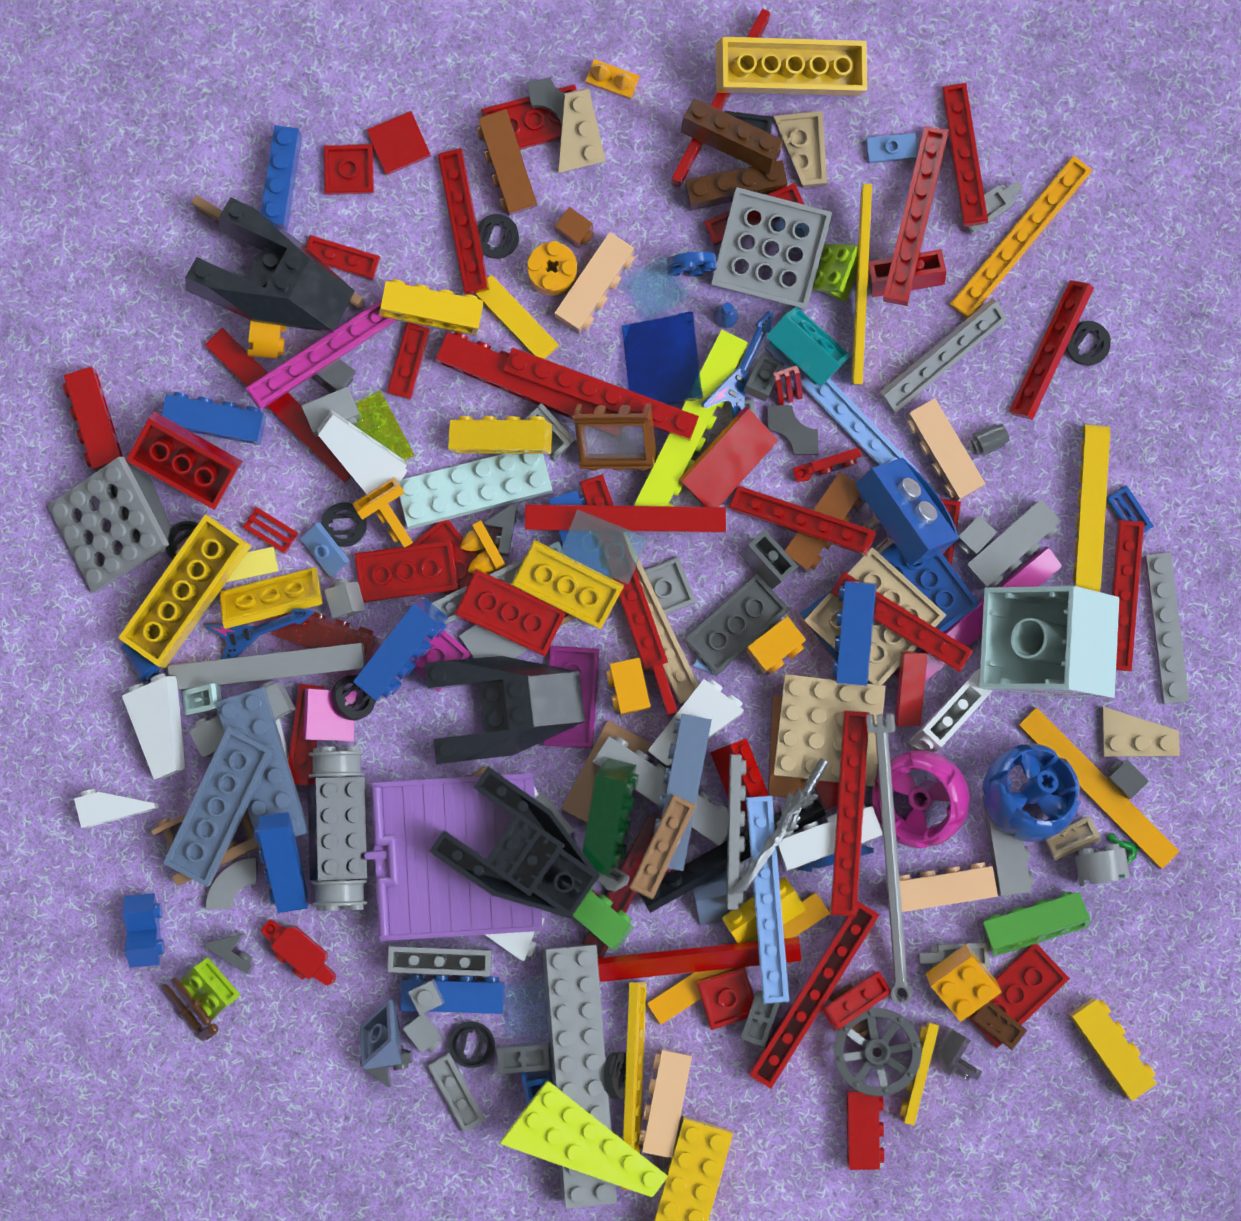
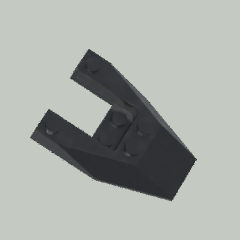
M230 197L219 216V231L262 250L247 279L196 257L185 276L186 291L253 322L333 333L355 290L295 237L255 208Z
M505 656L425 663L427 688L430 690L480 685L485 733L433 739L436 764L514 756L585 722L579 671Z
M487 767L473 788L515 816L510 826L487 859L446 830H443L429 852L492 896L571 918L600 877L599 873L552 810L490 767Z

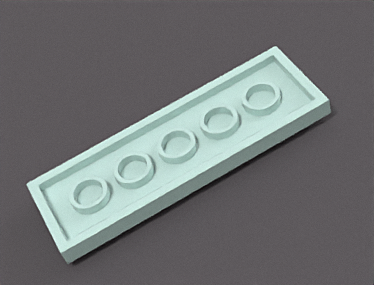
M501 454L402 479L398 482L405 492L400 496L408 530L553 493L543 454Z

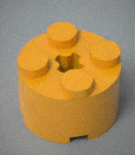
M557 241L547 242L535 248L528 259L529 280L534 289L540 294L561 296L570 291L577 279V261L573 252L567 246ZM552 266L555 268L557 266V272L548 271V267Z
M250 321L248 342H250L249 348L253 349H248V356L278 359V356H283L285 338H280L281 332H286L287 326Z

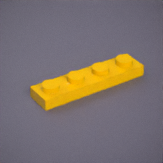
M927 1021L925 1027H920L918 1034L921 1041L920 1066L915 1077L905 1087V1091H909L907 1101H902L899 1110V1116H903L902 1122L913 1126L915 1125L939 1025Z

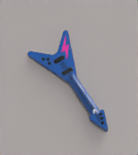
M767 311L756 322L757 330L739 367L701 403L702 408H708L727 401L730 406L732 419L744 408L746 393L743 391L747 384V371L766 332L769 333L771 331L772 311Z
M293 609L291 614L258 626L239 625L224 629L223 624H206L205 628L226 640L227 645L221 659L237 658L260 635L293 623L297 625L302 624L314 613V610Z

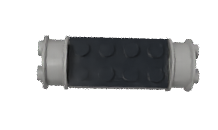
M360 746L337 748V751H335V747L313 748V753H308V756L312 757L313 771L312 774H309V777H327L308 779L310 880H329L311 882L312 885H315V902L311 903V906H316V911H339V906H341V910H363V904H368V901L364 900L363 887L367 880H349L367 879V859L365 858V853H367L365 777H352L365 776V773L361 772V755L364 754V751H360Z

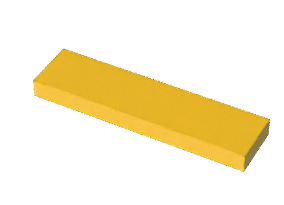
M491 274L488 277L490 290L475 294L480 300H484L483 303L533 355L546 359L559 347V344Z

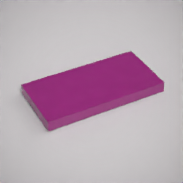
M564 646L549 647V666L579 671L585 722L543 741V746L593 749L599 649Z

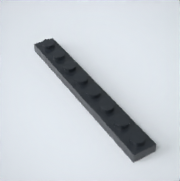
M817 798L811 805L807 806V808H802L799 812L800 820L797 822L798 828L793 830L794 833L802 829L803 826L813 823L826 815L824 808ZM782 811L773 815L775 831L778 828L776 822L780 821ZM749 829L740 834V837H744V852H739V862H743L751 857ZM728 841L685 864L683 871L674 870L665 875L653 899L639 893L649 913L727 871Z

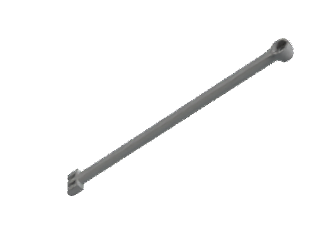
M868 714V733H875L895 980V986L891 990V997L895 1003L900 1004L904 995L899 992V989L904 988L907 991L903 1004H905L912 998L913 990L907 984L888 733L895 731L894 714H887V724H885L884 715L877 714V724H875L874 715Z

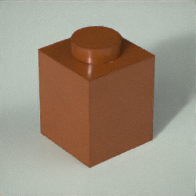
M570 206L555 225V232L577 248H580L582 244L587 245L594 236L592 232L593 223Z

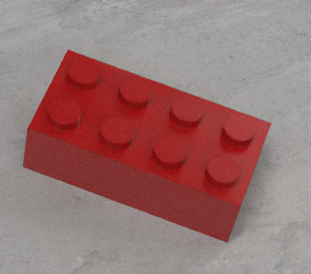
M154 412L148 418L126 459L129 463L213 510L221 502L243 462L157 412Z

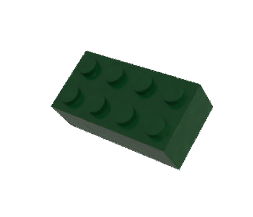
M610 758L606 759L595 775L582 851L598 873L608 876L614 868H618L620 859H624L627 844H623L624 836H628L631 821H628L627 818L628 813L632 812L635 798L631 797L632 790L636 789L639 780V774H635L637 765Z

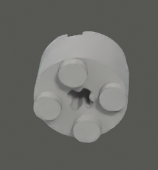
M1119 844L1104 846V851L1094 853V848L1078 850L1079 855L1074 856L1079 886H1085L1084 880H1090V885L1117 881L1121 874L1125 875V879L1130 878L1125 848L1120 849Z

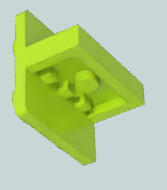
M824 244L812 291L825 292L838 301L847 302L856 278L857 252L859 247L850 244Z
M209 957L200 964L193 966L180 981L195 1001L199 999L202 1001L200 1005L208 1013L207 1015L211 1017V1022L241 996Z

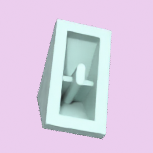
M208 684L182 691L184 715L216 712L215 702L222 700L220 685Z

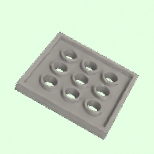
M736 187L717 258V269L714 270L711 284L807 309L832 212ZM752 210L758 211L761 215V220L756 225H751L747 221V215ZM773 218H783L785 226L781 231H774L771 228ZM799 223H805L809 229L808 234L802 238L795 234V227ZM744 235H751L754 238V246L751 249H744L741 246L740 241ZM769 241H775L778 245V252L772 256L767 255L764 250L765 244ZM793 247H798L802 251V257L797 262L791 261L788 257L789 250ZM744 259L748 263V269L744 273H737L734 269V264L737 260ZM763 265H768L772 269L771 277L766 280L758 276V270ZM788 271L793 272L796 276L795 283L791 286H786L782 282L783 274Z
M124 457L116 458L47 505L92 593L103 589L169 545ZM113 484L118 489L116 498L111 493ZM95 497H97L100 501V506L98 510L94 507L93 500ZM124 507H126L129 510V517L127 520L123 517L122 510ZM77 509L82 512L81 521H78L76 518ZM106 519H109L111 522L110 531H107L105 528ZM135 529H138L141 534L139 542L134 538ZM88 531H91L93 534L92 543L87 539ZM117 541H120L123 546L121 553L116 549ZM100 552L105 557L103 565H101L98 560V555Z

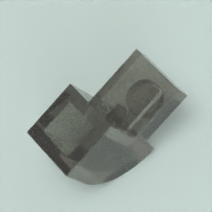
M945 1026L935 1045V1058L939 1067L948 1075H951L956 1067L958 1069L955 1073L967 1081L971 1077L978 1080L982 1071L961 1059L971 1040L948 1026Z

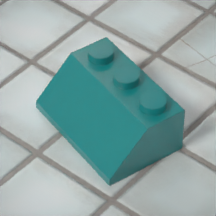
M797 306L785 314L766 336L774 349L782 351L787 355L788 361L793 366L800 367L806 373L807 379L815 385L818 384L820 387L852 356Z

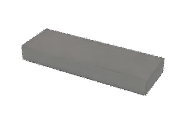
M450 1052L427 1065L463 1133L486 1121Z

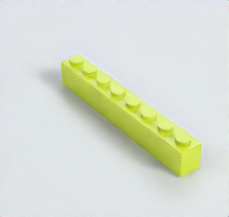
M721 329L682 408L684 411L699 416L691 440L669 434L634 506H673L670 504L673 495L679 496L684 486L679 479L695 462L692 460L695 451L700 452L706 441L703 435L706 429L711 430L717 419L714 413L717 407H723L725 401L708 408H702L701 403L738 367L747 351L748 342Z

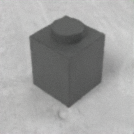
M1128 759L1122 762L1117 760L1107 769L1110 773L1107 778L1127 799H1132L1149 782Z

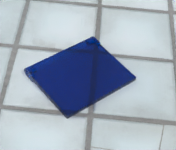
M684 312L678 315L622 325L628 389L630 391L665 404L703 398L693 312Z

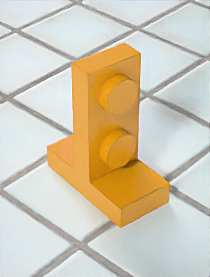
M394 477L354 502L353 506L362 520L376 512L382 523L387 521L391 526L388 532L394 542L400 541L405 548L413 542L388 504L405 493Z

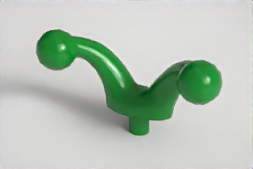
M1114 833L1107 834L1106 839L1108 842L1119 844L1120 847L1127 850L1129 866L1137 858L1139 847H1135L1132 842L1116 839ZM1121 874L1119 875V877L1124 878L1125 875Z

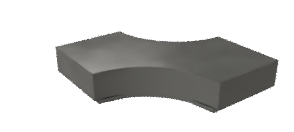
M551 77L527 82L532 108H542L552 112L562 126L564 93L554 86Z
M792 405L767 406L769 431L785 437L792 447L793 455H818V429L808 428L801 424L793 412Z

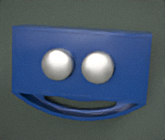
M904 458L871 468L855 484L859 491V497L873 511V517L862 527L872 530L878 523H881L887 531V537L875 548L878 553H883L892 543H895L901 552L903 561L913 566L941 555L959 539L953 520L939 496L923 476Z

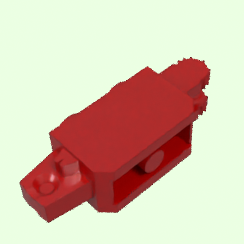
M270 919L260 931L271 942V948L275 951L273 953L274 957L283 964L286 961L294 967L292 972L300 979L304 980L307 978L310 980L314 977L325 986L335 983L336 974L325 964L328 960V952L299 927L286 928L273 919Z

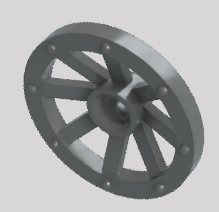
M870 1008L840 1028L834 1044V1059L841 1077L853 1089L870 1096H887L902 1090L915 1077L921 1062V1044L914 1027L902 1015L889 1009ZM875 1018H885L893 1021L881 1040L878 1039ZM865 1019L868 1021L870 1042L852 1030L857 1023ZM901 1027L910 1042L888 1046L895 1032ZM848 1036L864 1048V1051L843 1054L846 1037ZM874 1048L880 1049V1057L873 1056L872 1051ZM912 1050L909 1068H906L890 1057V1054ZM866 1059L867 1061L855 1078L848 1070L845 1062ZM883 1064L889 1065L904 1076L897 1082L888 1085ZM873 1065L876 1066L880 1087L862 1083Z

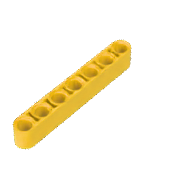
M1084 424L1082 428L1084 440H1081L1080 457H1083V462L1079 470L1081 489H1078L1077 502L1080 510L1076 518L1078 538H1075L1074 555H1077L1076 563L1073 565V580H1075L1076 587L1100 592L1110 426Z

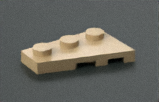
M589 88L564 93L558 173L606 161Z
M823 111L774 116L803 188L828 185Z
M1102 707L1103 757L1180 756L1178 730Z

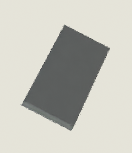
M755 573L683 638V641L717 676L790 609L768 584Z

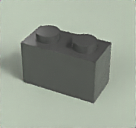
M765 529L739 552L771 589L779 585L798 567Z

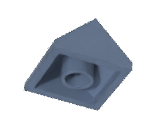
M727 871L693 889L700 926L723 921L721 917L734 910L727 909L726 907ZM746 890L743 892V903L747 901Z
M390 999L360 1026L361 1062L364 1069L402 1064L399 1020L394 1002Z

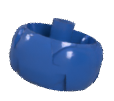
M1022 744L1008 749L990 764L983 779L982 791L986 796L984 807L988 816L1001 831L1015 834L1014 839L1020 841L1038 842L1057 835L1071 824L1080 806V802L1077 801L1080 785L1074 769L1066 759L1058 757L1053 749L1044 745ZM1020 765L1028 781L1021 786L1020 792H1010L1009 772L1015 766ZM1026 802L1029 804L1038 802L1041 810L1049 818L1043 821L1029 816L1028 812L1021 809Z

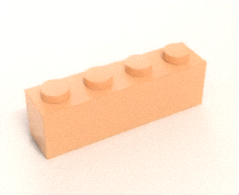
M609 232L556 310L555 318L579 334L583 329L588 330L595 319L592 315L596 309L601 310L608 300L606 294L610 288L613 290L617 288L622 279L619 275L624 268L628 270L635 261L636 257L633 256L634 247Z
M935 398L908 414L906 424L911 433H917L920 438L919 446L924 455L927 456L929 454L934 463L931 464L932 469L938 477H943L946 483L944 489L950 498L954 497L956 501H959L986 484Z
M985 862L970 864L971 869L961 871L960 866L945 868L946 873L936 875L935 870L920 872V878L911 879L910 874L899 876L902 912L998 897L993 866L986 867Z
M661 1049V1054L655 1055L653 1069L658 1070L656 1080H650L648 1094L653 1096L651 1105L646 1104L643 1119L648 1120L646 1130L641 1129L638 1145L643 1146L642 1152L673 1158L691 1065V1054Z

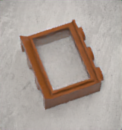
M651 403L646 404L643 413H631L630 406L623 405L620 407L618 414H606V407L603 405L597 406L594 414H583L582 404H577L572 419L575 423L580 469L591 471L613 469L618 471L623 469L647 470L654 467L657 452Z

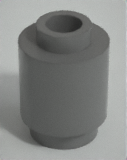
M1002 423L999 425L993 424L974 433L971 445L977 454L981 453L982 456H985L1004 447L1005 443L1010 441V438Z

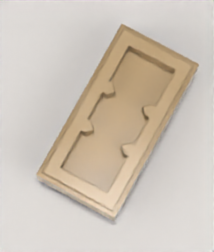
M1087 816L1070 824L1057 835L1045 840V843L1056 861L1100 841L1101 838L1090 816Z

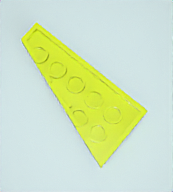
M548 1080L499 1142L507 1147L650 1197L654 1196L668 1177Z

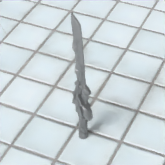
M819 759L802 790L798 788L794 795L791 792L788 793L785 806H782L780 821L776 822L778 828L773 835L767 836L764 849L757 859L750 860L746 872L729 895L744 892L769 859L786 832L798 828L799 812L802 808H807V806L811 805L818 797L817 794L811 793L829 764L826 760Z

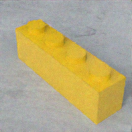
M393 279L385 281L379 316L476 336L484 300H479L478 297L469 294L464 296L454 295L452 291L445 289L439 291L430 290L428 286L420 284L415 286L405 285V282Z
M459 416L458 420H450L448 450L454 453L551 454L552 424L547 422L544 417L530 416V420H521V417L506 416V420H497V417L483 416L482 420H473V417Z
M1091 998L1070 1013L1069 1017L1126 1098L1134 1101L1157 1084L1153 1079L1156 1074L1148 1063L1143 1064L1138 1057L1141 1055L1140 1051L1133 1042H1127L1123 1036L1126 1032L1118 1021L1113 1022L1108 1014L1111 1010L1103 1000L1098 1001L1096 998Z

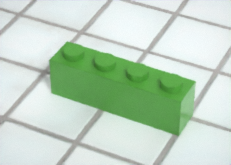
M593 886L573 916L607 946L616 951L635 928L630 924L632 918L622 910L617 913L610 907L613 902L602 893L600 896H597L592 891Z
M1065 892L1055 900L1048 901V899H1043L1026 909L1024 907H1017L1011 910L1010 914L989 916L983 922L982 929L986 941L989 943L992 957L1088 928L1090 917L1080 892L1074 894L1072 892Z

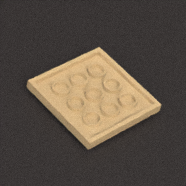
M873 547L869 550L868 555H864L848 572L850 576L860 582L877 583L876 592L934 627L946 616L941 609ZM829 593L804 622L835 649V638L841 635V626H837L838 611H843V601H839V598ZM873 620L868 681L873 685H882L900 666L901 652L914 651L917 646Z
M785 674L773 775L809 779L819 759L822 758L829 764L822 776H820L819 781L839 783L843 711L870 712V714L874 715L875 724H877V714H883L886 686L836 683L837 680ZM868 733L865 786L875 787L874 781L877 771L875 733Z

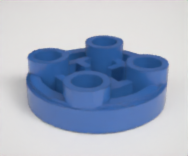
M687 252L671 256L667 259L669 276H679L689 272V277L703 276V271H714L717 269L716 255L711 252Z

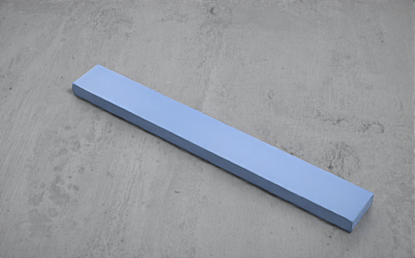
M770 343L765 346V349L776 360L784 363V369L793 367L788 361V356L782 351H777ZM800 367L798 368L801 386L878 466L900 458H904L912 465L831 379L820 387L818 384L815 385L810 382L806 377V373Z
M772 796L746 798L751 860L757 859L764 849L767 836L773 835L775 832ZM775 849L753 879L763 1004L789 1002L777 852Z

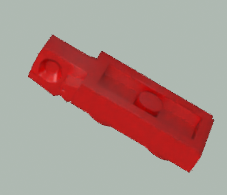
M855 448L792 468L796 482L809 481L812 474L818 471L819 475L834 471L832 466L842 464L843 468L857 464L856 459L862 457L860 449Z

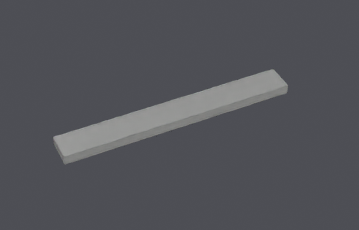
M357 643L168 666V675L175 676L178 690L208 684L226 685L363 669L366 666L364 644Z

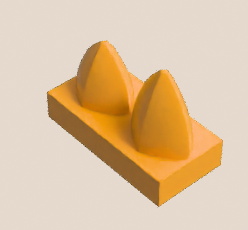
M594 59L585 83L631 100L640 75Z
M480 520L473 524V530L464 537L461 549L467 551L484 549V551L472 561L468 572L474 573L477 568L488 573L505 568V563L482 521Z

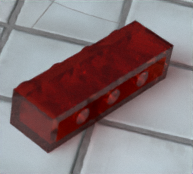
M292 612L278 615L276 619L291 614ZM314 612L302 624L297 625L293 623L271 633L274 637L312 649L363 643L366 664L372 658L378 640L376 636H373V630L359 627V630L349 628L350 623L338 619L335 620V623L325 620V615Z

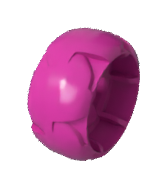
M913 750L893 758L890 761L892 791L895 790L909 795V802L914 808L907 818L905 816L900 817L894 809L896 842L913 848H927L944 843L961 828L968 814L970 795L964 775L956 765L947 761L946 757L928 750ZM914 769L926 770L936 776L935 780L938 783L926 780L916 787L910 771ZM877 775L874 781L875 787H873L871 793V804L879 825L883 829L879 776ZM935 801L950 802L944 820L927 828L923 810L927 809Z

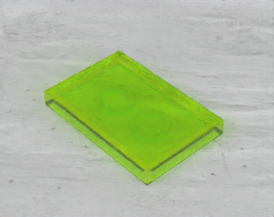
M381 390L356 403L362 417L357 420L358 423L355 425L357 428L405 461L415 457Z

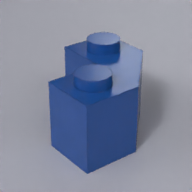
M155 893L124 896L122 916L127 930L125 954L129 968L160 965L161 954H165L164 939H161L159 918H162L161 903H157Z

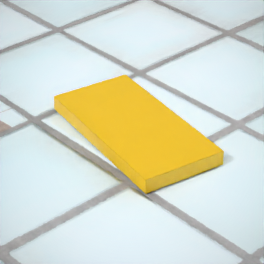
M536 540L533 541L511 584L600 630L624 587L623 584Z
M314 567L220 591L224 629L290 613L293 609H306L323 604L317 568Z

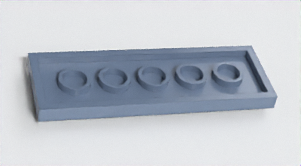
M261 687L215 702L224 733L227 727L231 726L275 749L247 807L253 828L258 827L259 816L290 812L295 837L309 833L266 688Z
M231 726L227 727L163 864L206 887L211 885L275 749Z

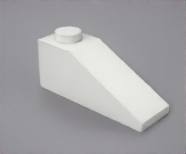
M95 789L80 792L81 797L74 798L81 828H89L159 809L157 803L103 792L96 793Z

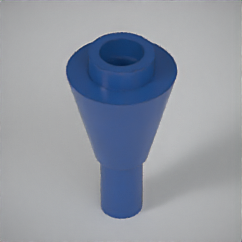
M729 302L720 305L714 313L715 322L722 328L733 327L739 318L737 309Z
M126 643L122 644L121 649L130 658L141 682H151L150 679L159 675L160 672L158 670L160 667Z

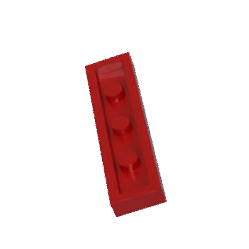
M795 183L767 194L804 205ZM756 210L750 211L747 215V221L751 225H756L761 220V215ZM730 211L704 221L714 246L722 242ZM775 217V218L772 219V221H774V220H776V219H778V218H781V217Z
M299 683L288 764L294 783L296 785L308 786V779L313 778L309 777V774H312L313 771L312 757L308 756V753H313V748H317L318 740L303 739L305 689L325 690V687Z

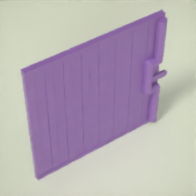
M533 773L501 775L535 799ZM481 776L371 783L375 852L365 853V858L367 860L375 859L379 941L543 931L542 912L540 909L492 896L429 852L443 830H446L487 859L510 826L515 816L473 788Z

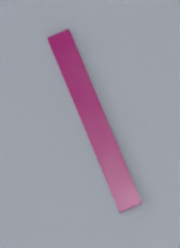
M380 300L335 329L333 333L324 336L246 387L245 391L259 410H261L397 320L379 316Z
M1045 546L997 587H1039L1058 571L1062 565L1050 548ZM984 598L974 610L945 630L944 633L965 646H969L982 635ZM929 653L927 656L925 682L946 665ZM898 670V671H896L894 674H895V676L899 679V670Z

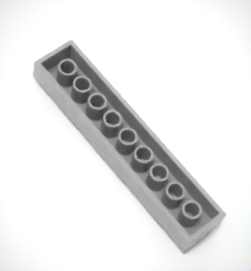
M589 943L542 948L552 1084L611 1131L609 1098L603 1078L606 1060L597 946ZM559 1165L561 1204L566 1209L617 1203L615 1184Z

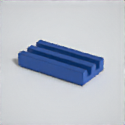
M1127 485L1106 498V502L1118 520H1126V518L1113 500L1115 498L1129 519L1137 521L1121 494L1125 493L1146 525L1143 533L1154 527Z

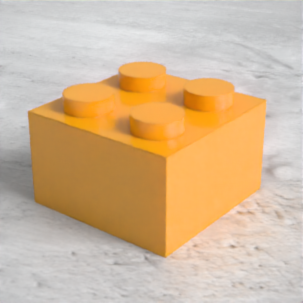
M787 616L749 645L745 651L763 675L767 671L773 674L784 665L782 661L788 656L792 659L803 651L804 647L802 644L806 639Z
M640 657L610 664V670L606 671L609 687H614L616 695H612L614 711H620V715L625 716L650 710L651 706Z
M967 944L960 947L925 973L932 989L960 1022L1001 993L996 979Z

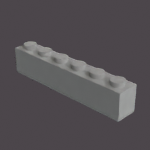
M616 735L614 739L609 736L593 760V763L601 768L606 759L610 758L637 765L635 774H639V780L634 790L659 806L661 793L666 794L668 784L663 783L666 767L659 763L655 767L648 762L649 756L638 749L634 753L627 748L629 743ZM700 791L697 795L691 828L720 846L728 834V808L723 805L717 808L711 804L713 799Z

